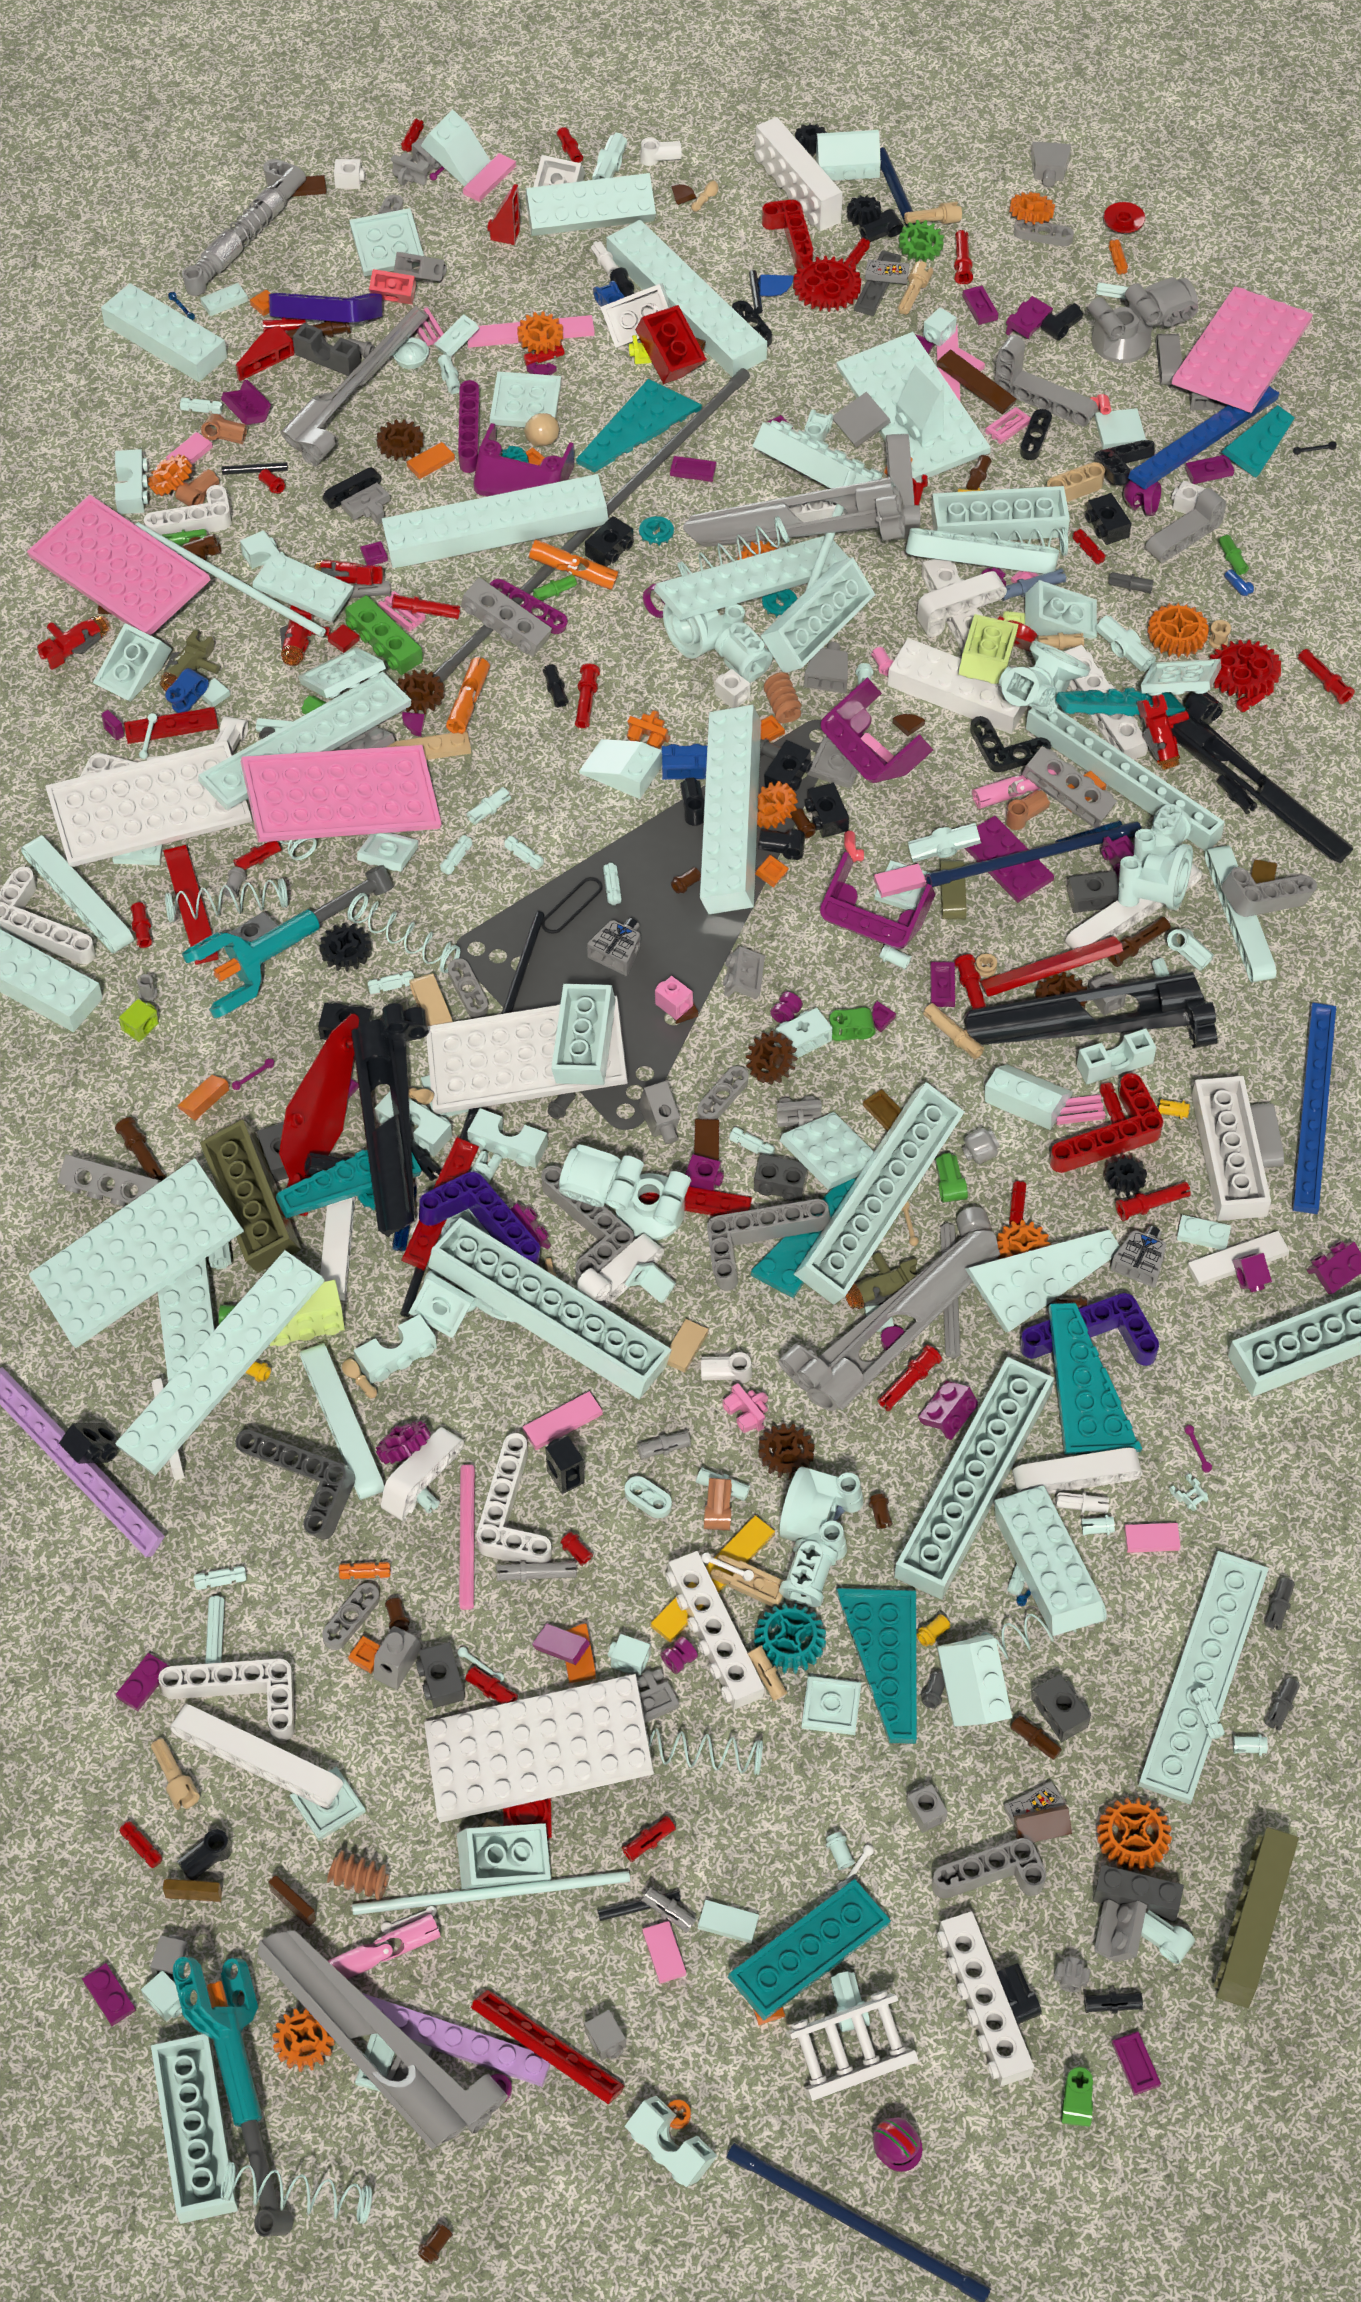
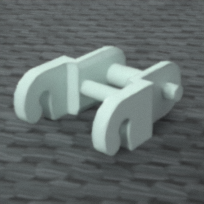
M1188 1474L1186 1475V1480L1194 1487L1187 1494L1181 1493L1179 1490L1176 1492L1174 1486L1170 1487L1169 1490L1179 1502L1184 1501L1188 1509L1195 1511L1198 1503L1202 1500L1207 1502L1209 1499L1208 1494L1199 1487L1200 1482L1196 1478L1192 1480V1475ZM1196 1493L1198 1497L1192 1501L1189 1496Z

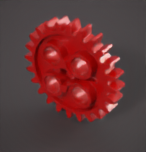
M824 256L823 260L816 257L815 262L808 260V265L802 263L801 268H797V273L794 274L793 289H795V295H798V300H804L805 306L811 304V309L818 306L819 311L827 308L828 312H830L831 308L834 307L839 311V306L847 308V303L853 304V300L858 299V294L861 293L862 280L860 272H856V267H850L851 262L844 264L843 258L835 261V256L831 260H828L827 256Z
M1241 639L1238 641V644L1230 641L1229 647L1222 644L1221 650L1215 649V655H1210V659H1221V669L1214 681V688L1221 687V693L1229 691V696L1237 693L1238 698L1242 694H1246L1247 698H1250V693H1254L1258 697L1259 691L1267 693V688L1273 689L1274 683H1278L1279 677H1281L1279 654L1274 655L1275 650H1268L1267 644L1261 647L1260 641L1251 644L1250 639L1246 644H1243Z

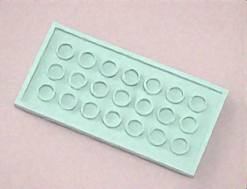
M914 332L837 362L838 370L855 396L858 398L867 392L889 417L891 423L879 431L883 439L886 440V435L909 434L910 455L913 458L911 462L912 478L916 482L922 481L923 474L929 478L977 459L980 455L991 453L990 445ZM916 363H919L944 389V434L924 445H921L917 439H913L909 431L904 426H901L896 419L897 403Z
M194 1158L30 1272L29 1276L69 1341L77 1348L244 1232V1230L205 1171Z

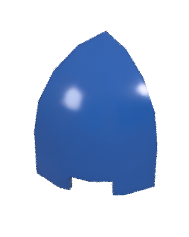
M761 274L758 278L760 295L776 296L783 294L792 285L794 275Z

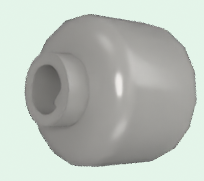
M980 1128L964 1138L966 1146L962 1150L968 1161L973 1159L975 1163L980 1165L996 1157L998 1154L997 1149L1000 1148V1145L992 1130L987 1131L985 1128Z
M980 1207L966 1208L957 1216L956 1224L961 1238L975 1231L992 1230L986 1211Z

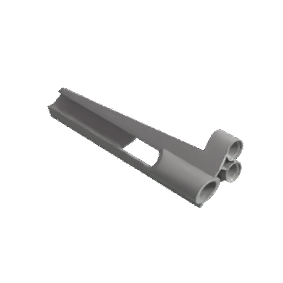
M415 305L334 392L314 396L280 431L288 444L298 451H303L302 457L307 463H312V466L316 467L335 446L334 436L329 431L323 429L327 419L360 384L364 385L429 317L426 312L421 311Z
M890 477L691 515L689 520L685 522L683 530L703 547L718 546V543L721 545L737 544V535H740L745 542L757 541L756 526H759L769 539L773 540L777 539L774 520L775 517L779 516L789 538L880 527L881 541L904 537V503L898 488ZM825 500L843 506L847 513L841 516L803 522L788 507ZM778 528L779 538L782 539L783 537ZM758 529L759 541L767 540Z
M985 1230L968 1233L819 1357L815 1356L812 1350L808 1351L795 1343L778 1360L779 1365L798 1387L807 1392L809 1399L815 1405L828 1411H834L837 1408L843 1410L973 1282L965 1270L966 1268L992 1262L1000 1255L996 1236L992 1231ZM908 1315L916 1320L880 1358L869 1362L862 1361L859 1358V1351L862 1345L892 1316Z
M295 1930L274 1933L259 1941L258 1955L432 2150L451 2140L467 2128L472 2134L477 2133L489 2122L492 2117L491 2113L497 2110L507 2099L508 2095L489 2074L482 2076L465 2091ZM378 2034L408 2067L407 2077L402 2081L386 2079L351 2039L364 2035Z

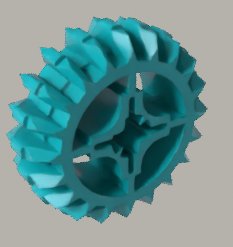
M784 1603L782 1610H779L774 1605L772 1614L766 1611L763 1616L764 1619L758 1620V1628L754 1631V1636L756 1637L754 1646L757 1648L762 1645L770 1662H773L772 1666H776L777 1669L781 1666L784 1674L787 1673L788 1668H792L793 1673L796 1674L799 1666L804 1671L808 1669V1663L815 1666L817 1663L816 1657L821 1658L823 1655L822 1649L826 1647V1640L824 1639L826 1631L821 1629L823 1622L816 1620L817 1615L815 1612L807 1614L808 1608L806 1606L802 1610H798L796 1603L793 1604V1608H788L787 1604ZM776 1626H779V1634L775 1635V1639L769 1641L768 1636ZM786 1635L791 1636V1639L794 1637L795 1641L789 1640V1638L786 1639ZM811 1636L812 1641L810 1645L802 1651L801 1642L805 1641L806 1637Z

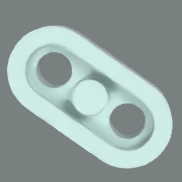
M640 1476L632 1477L626 1482L625 1497L630 1503L653 1518H664L670 1513L672 1501L665 1491ZM635 1490L642 1491V1494L635 1495L633 1492ZM656 1504L663 1505L661 1509H656L654 1506Z

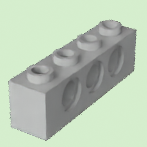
M480 577L463 595L461 607L468 614L478 618L486 627L495 630L503 639L512 642L523 653L534 657L549 640L551 627Z
M1043 746L1026 765L1022 773L1024 777L1096 829L1117 802L1110 792L1099 788L1091 778L1083 776L1076 771L1072 764L1065 763L1058 758L1053 750L1046 749ZM1048 769L1055 771L1057 775L1050 774ZM1066 783L1073 784L1075 789L1069 788ZM1085 797L1092 798L1094 802H1088Z
M65 1154L57 1183L65 1185L64 1190L79 1194L81 1189L88 1191V1197L102 1200V1197L106 1196L111 1198L110 1203L125 1207L126 1202L131 1203L161 1181ZM87 1172H90L92 1179L86 1185L83 1178ZM113 1178L115 1186L111 1191H108L106 1184L109 1179ZM133 1185H136L138 1193L132 1198L129 1191Z

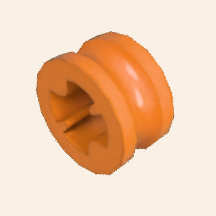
M673 2100L667 2106L671 2110L681 2111L683 2109L685 2112H683L684 2119L675 2118L671 2122L670 2127L682 2129L690 2122L691 2110L685 2101Z

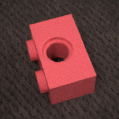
M373 269L369 286L370 293L382 294V300L413 305L416 290L414 276Z

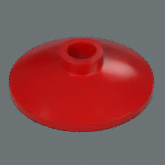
M1117 202L1106 208L1104 222L1110 229L1116 232L1131 233L1139 230L1144 225L1145 213L1136 204Z

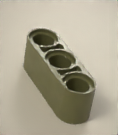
M940 860V871L965 866L964 860ZM965 878L940 885L942 919L966 920Z

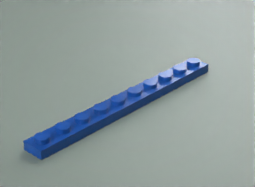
M1269 386L1252 413L1228 405L1130 471L1128 479L1143 489H1147L1278 399L1279 392Z
M1312 1003L1310 1012L1293 1211L1318 1214L1320 1204L1336 1006Z

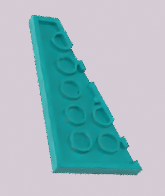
M647 379L576 458V464L595 473L615 461L616 457L623 453L631 452L640 443L643 445L668 430L676 422H682L687 419L688 415L699 412L702 409V404Z
M1076 1303L1050 1304L1049 1315L1064 1455L1091 1454L1122 1448H1134L1136 1452H1141L1142 1446L1132 1431L1133 1427L1130 1420L1126 1418L1121 1407L1120 1398L1106 1368L1103 1367L1099 1359L1097 1348L1093 1346L1088 1335V1329Z
M836 1588L839 1603L888 1742L916 1744V1591Z

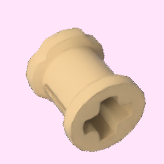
M1224 620L1214 621L1211 625L1212 634L1209 636V644L1215 649H1221L1222 644L1228 645L1227 636L1231 632V625Z

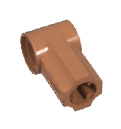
M211 414L203 423L201 433L208 440L218 438L243 444L247 435V425L225 420L219 414ZM210 424L214 425L216 429H213Z
M205 470L192 482H183V485H179L175 497L187 506L203 504L207 489L213 485H219V478L212 470Z
M1036 790L1022 800L1016 799L1011 801L1007 809L1006 825L1012 830L1023 829L1028 820L1049 808L1050 801L1047 795L1042 790Z
M709 1478L704 1529L730 1531L732 1507H730L731 1479Z

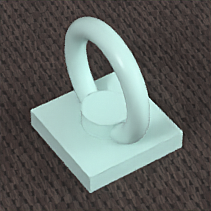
M431 1269L424 1277L423 1286L409 1314L414 1317L420 1314L426 1324L453 1338L466 1313L474 1310L477 1306L473 1302L474 1298L442 1280L439 1278L442 1275Z

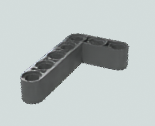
M247 1429L241 1431L235 1440L238 1450L254 1459L319 1483L303 1525L306 1532L318 1539L325 1540L330 1538L337 1527L354 1486L355 1474L353 1471L338 1462ZM254 1439L253 1446L248 1449L249 1442ZM276 1447L275 1454L270 1457L271 1450ZM298 1455V1461L292 1465V1460ZM321 1464L320 1470L314 1474L315 1467ZM343 1472L342 1479L336 1482L337 1475ZM333 1496L332 1503L326 1506L328 1498ZM322 1521V1527L316 1531V1525Z

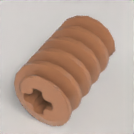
M779 672L770 676L764 683V691L775 714V718L780 723L797 720L801 717V703L798 700L799 698L788 673Z
M341 1850L330 1867L327 1883L334 1879V1885L341 1886L344 1882V1888L347 1890L352 1889L354 1886L355 1893H361L365 1889L367 1897H371L375 1893L376 1900H381L388 1886L390 1875L386 1874L385 1864L377 1871L375 1870L376 1861H372L368 1867H365L364 1857L357 1864L355 1863V1854H351L348 1860H345V1851Z

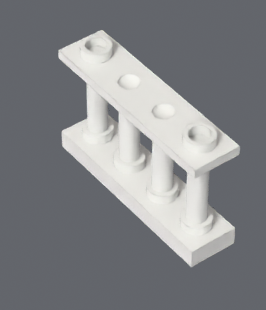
M887 1990L871 1995L872 2000L810 2023H808L807 2019L793 2023L791 2025L792 2029L785 2032L787 2038L799 2039L812 2078L809 2080L810 2085L804 2087L808 2099L814 2101L919 2062L915 2050L911 2048L906 2049L905 2045L902 2046L888 2005L898 2001L897 1995L888 1994ZM877 2008L891 2047L890 2055L881 2059L879 2055H875L862 2016L863 2013ZM849 2018L852 2019L865 2058L863 2060L864 2065L854 2069L848 2063L836 2027V2023ZM822 2028L826 2030L838 2066V2070H836L837 2075L826 2078V2075H822L809 2033Z

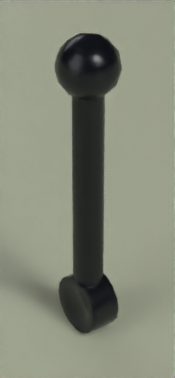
M1331 441L1327 445L1305 448L1295 447L1293 453L1299 455L1301 452L1335 450L1337 444Z

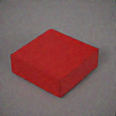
M344 624L327 637L328 642L343 653L360 641L359 635Z

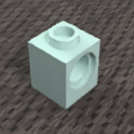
M939 307L924 321L923 337L940 347L956 332L957 317Z
M620 1634L617 1643L613 1641L608 1652V1657L611 1658V1668L631 1675L636 1674L637 1677H640L651 1655V1644Z
M163 1970L141 1989L144 1999L166 2022L171 2017L176 2018L182 2013L176 1985Z

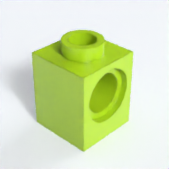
M137 999L119 1016L121 1030L139 1043L159 1024L155 1007L150 1003H144L140 999Z

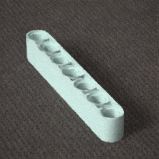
M920 528L910 529L906 546V553L913 556L1041 574L1055 571L1059 556V550L1053 547Z
M42 835L21 847L25 859L111 953H116L134 941L127 926Z
M1231 846L1206 849L1205 862L1250 982L1276 978V966L1257 915L1243 917L1237 914L1221 889V885L1233 868L1238 867Z
M322 1343L300 1351L302 1363L344 1464L355 1474L354 1488L359 1499L363 1500L384 1491L382 1478L325 1344Z

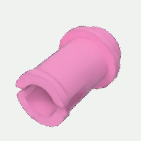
M877 647L872 651L871 656L879 666V672L888 676L889 668L894 661L888 657L883 647Z

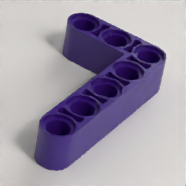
M270 293L269 316L337 322H360L383 316L382 294L370 293L345 298Z
M466 1173L420 1197L419 1220L423 1224L428 1226L436 1225L469 1208L494 1239L539 1266V1243L479 1173Z
M1121 1293L1079 1309L1090 1338L1118 1328L1138 1364L1148 1366L1155 1362L1159 1341L1132 1295ZM1119 1308H1126V1309H1128V1310H1127V1311H1123V1310H1121V1309H1119ZM1097 1316H1102L1105 1319H1099ZM1050 1320L1031 1326L1023 1331L1020 1344V1352L1023 1356L1033 1359L1053 1352ZM1131 1328H1136L1139 1331H1133ZM1028 1342H1035L1036 1345H1031ZM1142 1349H1148L1151 1352H1145Z

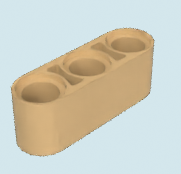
M1092 462L1050 478L1047 481V487L1064 486L1066 501L1069 502L1100 490L1103 486L1105 468L1100 463Z
M433 973L409 980L417 1006L424 1008L426 1011L428 1026L453 1022Z

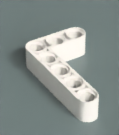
M19 867L15 869L0 890V929L23 942L79 964L92 962L95 958V950L89 935L23 910L36 891V883L30 868Z
M512 1433L505 1438L477 1530V1547L482 1555L519 1564L520 1561H526V1564L550 1563L552 1560L551 1542L547 1537L507 1528L528 1457L526 1438L522 1434ZM514 1447L521 1448L519 1451H512L511 1449ZM506 1470L515 1471L511 1474L504 1473ZM501 1492H505L508 1494L504 1497L497 1496V1494ZM494 1515L501 1516V1518L497 1520L490 1519V1517ZM487 1538L494 1539L491 1543L483 1542ZM511 1544L520 1545L516 1549L509 1548ZM539 1549L546 1551L543 1554L534 1553L536 1550Z
M284 1659L170 1666L164 1668L159 1674L158 1679L162 1693L169 1699L267 1693L268 1724L271 1736L275 1740L283 1742L289 1740L294 1734L293 1675L290 1664ZM277 1673H286L283 1678L274 1677ZM250 1675H259L255 1680L247 1679ZM223 1677H232L228 1682L220 1681ZM198 1678L205 1679L201 1684L193 1683ZM171 1680L178 1681L177 1684L173 1686L166 1685ZM280 1697H285L287 1699L283 1703L275 1702V1700ZM278 1723H287V1726L279 1729L275 1727Z

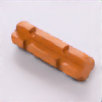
M1118 239L1111 240L1109 242V249L1116 272L1119 275L1122 273L1126 274L1128 272V265L1121 243Z
M375 1562L354 1563V1566H350V1563L339 1565L340 1579H351V1576H354V1579L376 1578L377 1575H379V1578H388L391 1574L389 1562H379V1565H375Z

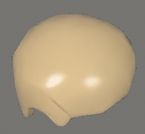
M539 413L532 416L526 422L524 429L526 439L534 446H548L558 438L560 431L556 418L547 413Z

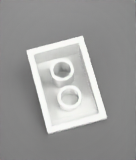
M542 155L533 187L580 182L584 179L585 170L581 163Z
M662 283L602 306L601 310L615 348L632 342V335H637V340L640 339L635 331L640 319L643 316L670 308L671 304Z

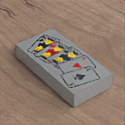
M868 259L865 280L907 284L909 264Z
M1051 1781L1004 1805V1810L1015 1827L1013 1816L1063 1806L1065 1802Z

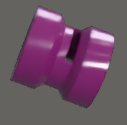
M783 992L779 998V1003L773 1006L770 1014L775 1021L781 1024L786 1021L789 1022L795 1018L794 1014L801 1010L803 1002L794 993Z
M684 1637L676 1640L672 1648H666L660 1653L664 1664L674 1674L681 1672L686 1663H692L698 1658L695 1648Z

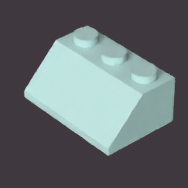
M879 130L818 133L816 162L832 181L880 178Z
M1006 1064L997 1067L986 1083L985 1102L1051 1130L1073 1092Z
M985 1635L937 1646L954 1727L988 1724L1012 1718L995 1637Z

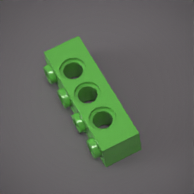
M367 595L345 608V622L351 630H355L364 643H369L375 654L379 657L382 656L392 670H396L400 675H403L423 662L422 648Z

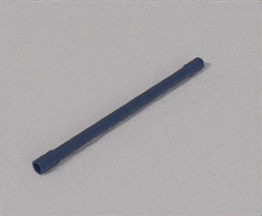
M1136 821L1082 837L950 870H941L927 874L926 883L932 885V887L948 884L951 881L1102 844L1104 838L1108 836L1112 841L1126 835L1128 838L1134 837L1135 833L1142 829V827Z
M734 2143L730 2148L726 2159L747 2171L756 2173L939 2277L978 2302H986L992 2288L951 2268L759 2159L757 2155Z

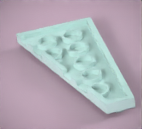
M1109 1229L973 1266L965 1270L1003 1330L1010 1332L1112 1259L1120 1249V1245Z

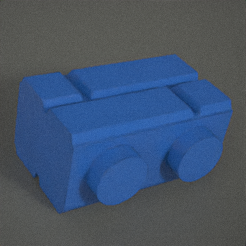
M670 744L662 746V780L693 777L695 779H706L708 746L692 744L691 746Z

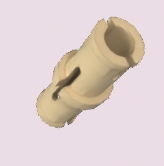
M1061 632L1057 633V635L1037 637L1038 642L1059 650L1080 645L1084 647L1083 633L1063 634Z
M761 1645L748 1652L747 1654L757 1670L760 1680L763 1681L772 1701L786 1695L788 1692L776 1673L778 1669L776 1666H772L763 1650V1646Z

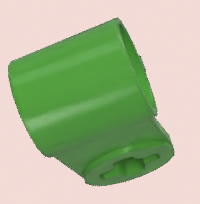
M869 1008L835 1010L830 1015L829 1022L832 1027V1040H864L873 1037L876 1033L872 1011Z
M1076 2067L1068 2074L1062 2104L1061 2124L1091 2127L1093 2076L1086 2068ZM1076 2079H1081L1082 2088H1077Z

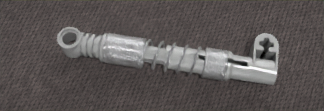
M271 159L265 162L263 169L268 187L263 189L253 202L249 204V209L243 210L242 216H237V222H231V229L227 228L217 236L203 251L201 259L195 265L188 266L182 271L185 289L189 295L198 296L204 293L206 283L215 274L221 273L242 252L243 248L247 247L249 241H252L255 235L259 234L261 229L266 227L268 222L278 215L286 205V201L306 181V176L299 167L278 159ZM247 241L246 245L243 246L242 242Z

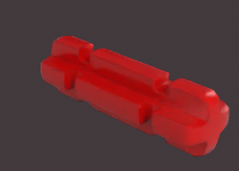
M417 118L413 120L401 143L403 151L410 152L412 150V144L417 141L424 127L422 120Z
M861 238L848 255L849 257L845 259L844 264L851 262L850 267H856L865 255V252L870 248V241Z
M561 344L560 346L555 345V351L547 349V354L543 351H540L539 354H536V351H534V354L532 352L527 353L523 356L526 366L535 362L539 364L554 359V356L556 358L563 356L564 348Z
M1082 529L1073 533L1075 542L1077 544L1080 543L1079 546L1089 557H1092V560L1097 565L1103 563L1106 557L1104 552L1099 549L1089 536H1086L1087 534Z
M1267 688V693L1259 691L1258 697L1254 693H1250V698H1247L1245 695V697L1237 700L1236 708L1240 712H1245L1250 709L1249 706L1253 707L1263 700L1265 695L1269 696L1274 690Z
M1111 1082L1100 1085V1093L1105 1098L1103 1101L1109 1116L1112 1117L1110 1118L1111 1122L1114 1124L1126 1120L1124 1112L1121 1111L1122 1107L1117 1094L1114 1093V1086Z
M1015 1181L1013 1183L1010 1225L1012 1221L1020 1225L1021 1220H1023L1027 1187L1024 1181Z
M128 1821L120 1827V1834L146 1860L145 1862L150 1868H155L162 1862L161 1854L153 1848V1845L137 1830L132 1822Z

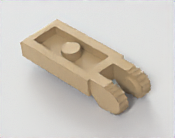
M725 1555L718 1556L717 1560L740 1570H751L754 1573V1577L751 1581L747 1582L739 1574L734 1573L731 1576L720 1570L713 1569L710 1574L711 1578L722 1584L729 1585L728 1587L771 1607H774V1605L778 1607L783 1596L779 1592L783 1580L745 1562H738Z

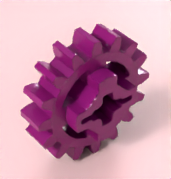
M414 1421L411 1424L408 1423L400 1427L398 1425L391 1429V1432L379 1442L380 1445L376 1447V1453L384 1464L389 1462L393 1464L396 1461L408 1459L415 1451L420 1450V1446L427 1444L426 1440L430 1439L431 1433L422 1421L417 1424Z

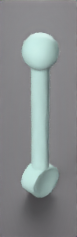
M154 713L148 715L149 725L143 749L139 752L141 759L148 757L147 748L153 724L157 721V716Z
M465 1647L458 1649L460 1657L467 1658L492 1678L496 1677L499 1679L500 1683L504 1681L502 1673L493 1672L470 1655Z

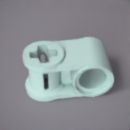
M814 409L811 410L805 425V432L811 435L810 439L825 441L832 427L833 414L825 415L817 413Z

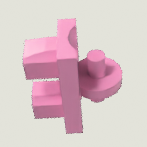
M737 1383L732 1386V1394L723 1400V1408L729 1415L738 1410L744 1413L737 1418L736 1422L743 1433L754 1428L759 1432L765 1428L762 1423L765 1420L764 1413L768 1411L765 1405L768 1396L764 1392L756 1394L753 1390L746 1393Z

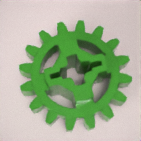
M916 220L915 225L909 222L908 227H903L902 233L899 235V248H902V255L908 254V260L915 258V263L919 259L927 262L928 258L934 261L935 256L939 257L941 250H943L944 235H940L941 229H934V223L930 226L927 225V220L923 224Z

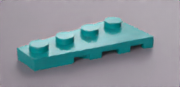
M1277 405L1229 444L1221 453L1256 478L1263 470L1295 417Z

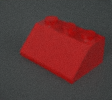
M679 305L643 316L640 319L635 331L663 384L683 378L706 362L707 359Z

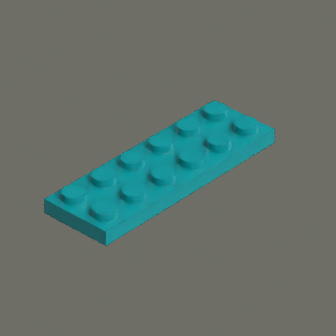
M854 1879L731 1971L727 1978L762 2020L765 2021L889 1926L891 1920Z

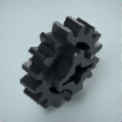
M342 923V928L339 929L334 925L333 932L326 930V937L320 938L321 945H319L322 960L327 961L328 967L336 965V971H339L341 967H345L346 972H348L351 966L358 969V963L365 965V957L370 958L371 956L370 950L372 946L369 934H364L362 927L356 930L355 924L348 928L345 923Z

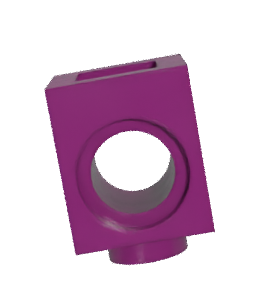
M692 1154L685 1175L691 1178L689 1186L715 1191L716 1186H721L724 1178V1172H721V1162Z
M1254 1253L1232 1260L1241 1289H1250V1292H1256L1265 1289L1264 1284L1272 1282L1264 1253Z

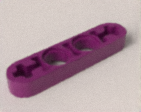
M495 579L490 583L497 590L498 588L502 589L500 592L508 596V593H510L509 598L511 600L515 597L521 598L524 603L520 606L532 615H534L531 611L532 609L538 608L542 610L543 615L534 616L551 627L552 634H561L565 631L568 620L562 612L505 580ZM556 621L561 622L560 624H557V625H554V624H553V623H555Z

